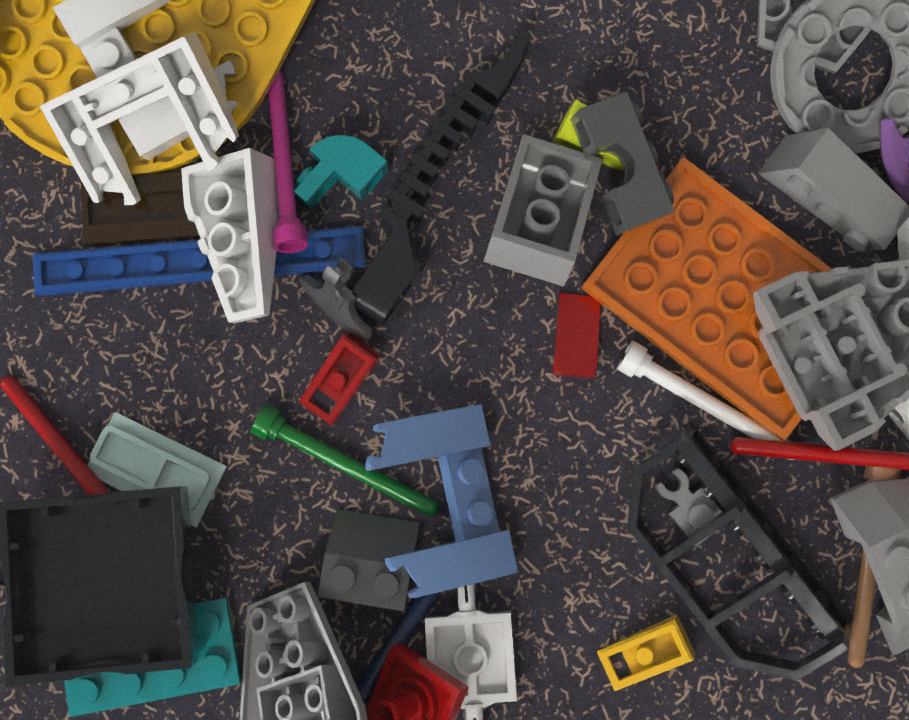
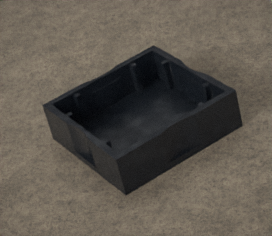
M187 486L0 502V569L6 591V605L2 620L6 686L73 680L77 677L98 672L135 674L192 668L197 663L199 656Z

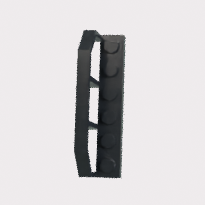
M692 422L680 430L671 442L648 457L633 470L627 529L734 666L799 680L849 650L852 623ZM674 452L682 465L686 468L692 467L700 477L701 488L707 497L713 502L718 501L725 510L664 551L642 523L641 516L646 472ZM729 522L738 535H745L755 547L753 551L759 563L766 570L772 569L774 573L712 612L672 560ZM781 585L782 591L788 600L794 605L799 603L808 614V622L814 633L822 640L826 638L830 643L802 660L795 662L741 650L721 623Z

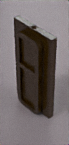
M181 171L132 175L141 198L138 203L133 205H124L123 193L103 191V200L95 203L80 179L84 245L200 237L195 223L188 219L184 209Z

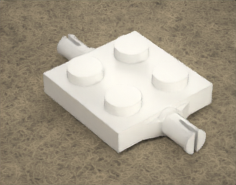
M475 584L467 585L468 601L465 600L464 586L457 588L459 611L444 616L425 617L426 649L428 661L469 686L461 705V709H465L466 720H473V718L483 720V708L497 702L517 701L512 623L510 611L488 613L476 609Z

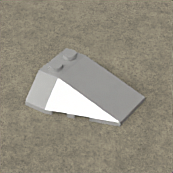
M909 477L886 481H866L830 498L844 536L861 543L887 608L876 614L889 649L894 655L909 649Z

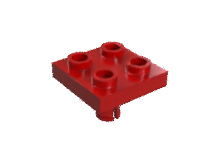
M402 643L394 644L389 649L369 700V705L366 709V713H368L367 720H456L469 686Z

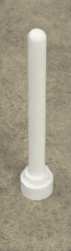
M631 341L624 352L626 356L623 360L620 359L616 367L618 371L630 378L633 375L639 378L644 375L752 439L782 441L755 420L653 362V356L647 353L648 349L635 341Z

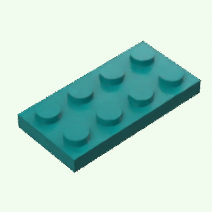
M228 597L195 603L199 660L192 668L135 674L98 672L77 677L73 680H65L64 685L69 717L241 684L242 678Z

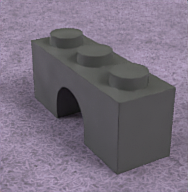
M626 91L580 108L570 120L585 158L598 153H610L620 159L625 169V179L622 186L612 189L601 197L616 236L662 219L675 212L672 206L674 203L673 192L669 184L665 180L662 181L656 166L658 164L656 149L645 138L641 128L643 123L641 111L636 102H631L628 92Z

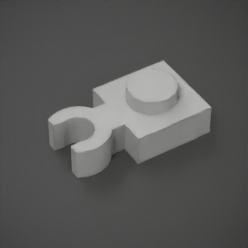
M675 468L671 472L678 479L677 489L670 492L661 482L655 484V489L661 497L675 502L676 506L668 514L687 536L722 511L715 502L707 497L701 487L691 493L688 489L689 480L687 475L682 470ZM706 537L705 539H703L702 541H700L699 543H697V544L694 545V546L697 547L699 544H701V543H702L704 540H706L708 537Z

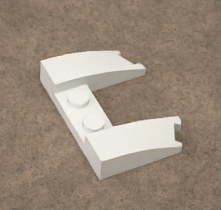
M65 0L54 6L53 9L72 42L81 49L95 75L99 78L137 59L121 30L171 0ZM230 60L213 68L225 98V76H236L235 67ZM169 95L118 119L139 156L147 160L153 159L190 137ZM227 101L230 112L238 108L237 101Z
M196 31L40 106L93 202L99 203L103 200V191L123 193L124 205H133L141 200L125 157L109 123L169 95L208 171L214 169L221 160L215 153L226 138L234 142L239 137L223 90Z

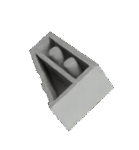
M829 128L786 135L758 172L763 178L843 235V240L850 247L858 251L885 250L896 236L897 230L909 217V205Z

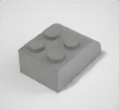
M523 134L483 262L564 287L576 261L603 159L596 156L585 158L583 152Z

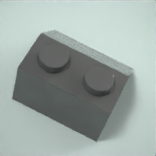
M337 509L324 555L317 597L404 611L407 605V593L409 592L411 576L404 566L390 572L384 558L415 551L420 522Z

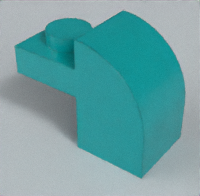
M346 135L330 136L318 141L309 149L313 160L318 164L315 168L309 166L301 173L296 181L297 188L294 190V193L298 200L311 211L332 186L339 181L363 201L389 172L388 163L360 139Z

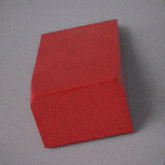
M559 293L552 375L594 379L596 377L601 303L592 296Z
M349 332L343 334L298 402L330 426H333L383 355ZM318 389L337 402L331 413H328L311 400Z

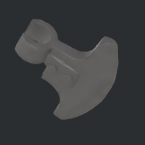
M342 257L339 258L336 268L329 264L324 270L322 276L325 280L324 285L308 274L299 278L307 294L338 326L360 338H371V327L358 316L355 310L356 297L346 286V283L354 273V268Z

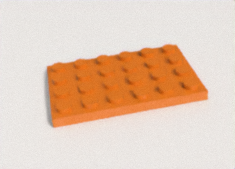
M683 157L665 180L673 192L674 203L672 206L675 212L662 219L623 233L582 285L581 289L745 415L755 420L780 440L785 441L802 418L798 415L759 338V330L762 324L756 314L753 292L794 272L808 271L809 273L830 271L832 268Z

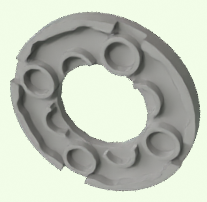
M806 0L790 16L781 30L774 47L770 80L778 111L795 133L829 128L854 153H863L881 148L880 125L882 119H893L900 136L909 130V0ZM850 26L867 27L880 34L889 46L892 58L890 80L883 93L871 104L856 110L839 109L826 101L818 90L814 76L816 57L822 46L837 31Z

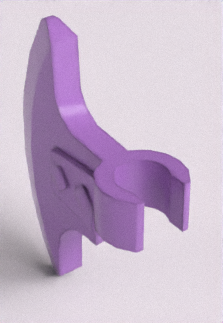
M882 119L880 125V146L883 165L893 188L909 204V135L903 138L899 135L893 119Z

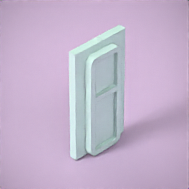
M114 412L108 426L101 432L90 454V461L88 463V467L100 481L121 491L187 486L190 525L194 527L198 526L210 500L214 499V492L227 468L226 465L117 412Z

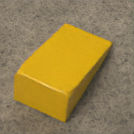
M677 614L597 651L614 691L693 661L695 657V651ZM622 651L631 674L619 679L609 656Z

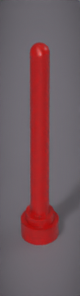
M13 376L3 377L0 381L2 390L89 495L110 493L17 379Z
M741 437L734 438L730 443L731 451L741 455L909 470V453L852 447H844L834 451L829 445Z

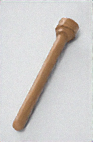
M865 466L863 479H868V481L900 479L901 469ZM863 549L847 655L849 665L854 668H860L865 663L876 580Z

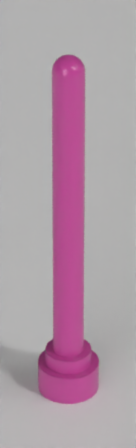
M279 71L268 91L280 220L277 221L276 227L273 229L274 249L278 252L297 253L308 247L307 229L302 225V221L297 218L284 80L282 72Z

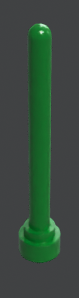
M266 403L256 417L250 431L251 434L265 441L268 438L274 441L279 438L427 516H434L438 512L439 506L435 500L377 470L366 471L364 463L287 424V418L281 416V410Z

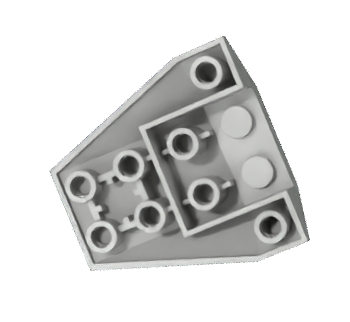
M303 582L247 606L239 720H367L363 700L311 582Z

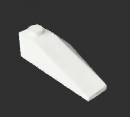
M252 148L220 156V163L210 171L207 170L204 162L181 168L184 209L188 219L195 223L201 239L197 242L201 253L208 256L214 271L212 281L229 323L243 322L269 316L277 252L274 249L273 229L276 227L277 221L280 220L275 160Z

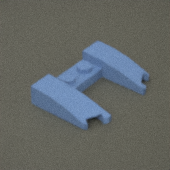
M482 404L374 425L373 431L386 434L381 457H367L365 463L366 471L438 457L455 536L454 542L384 558L390 572L404 566L417 584V587L407 593L408 597L417 598L518 573L509 530L499 531L482 448L491 446Z

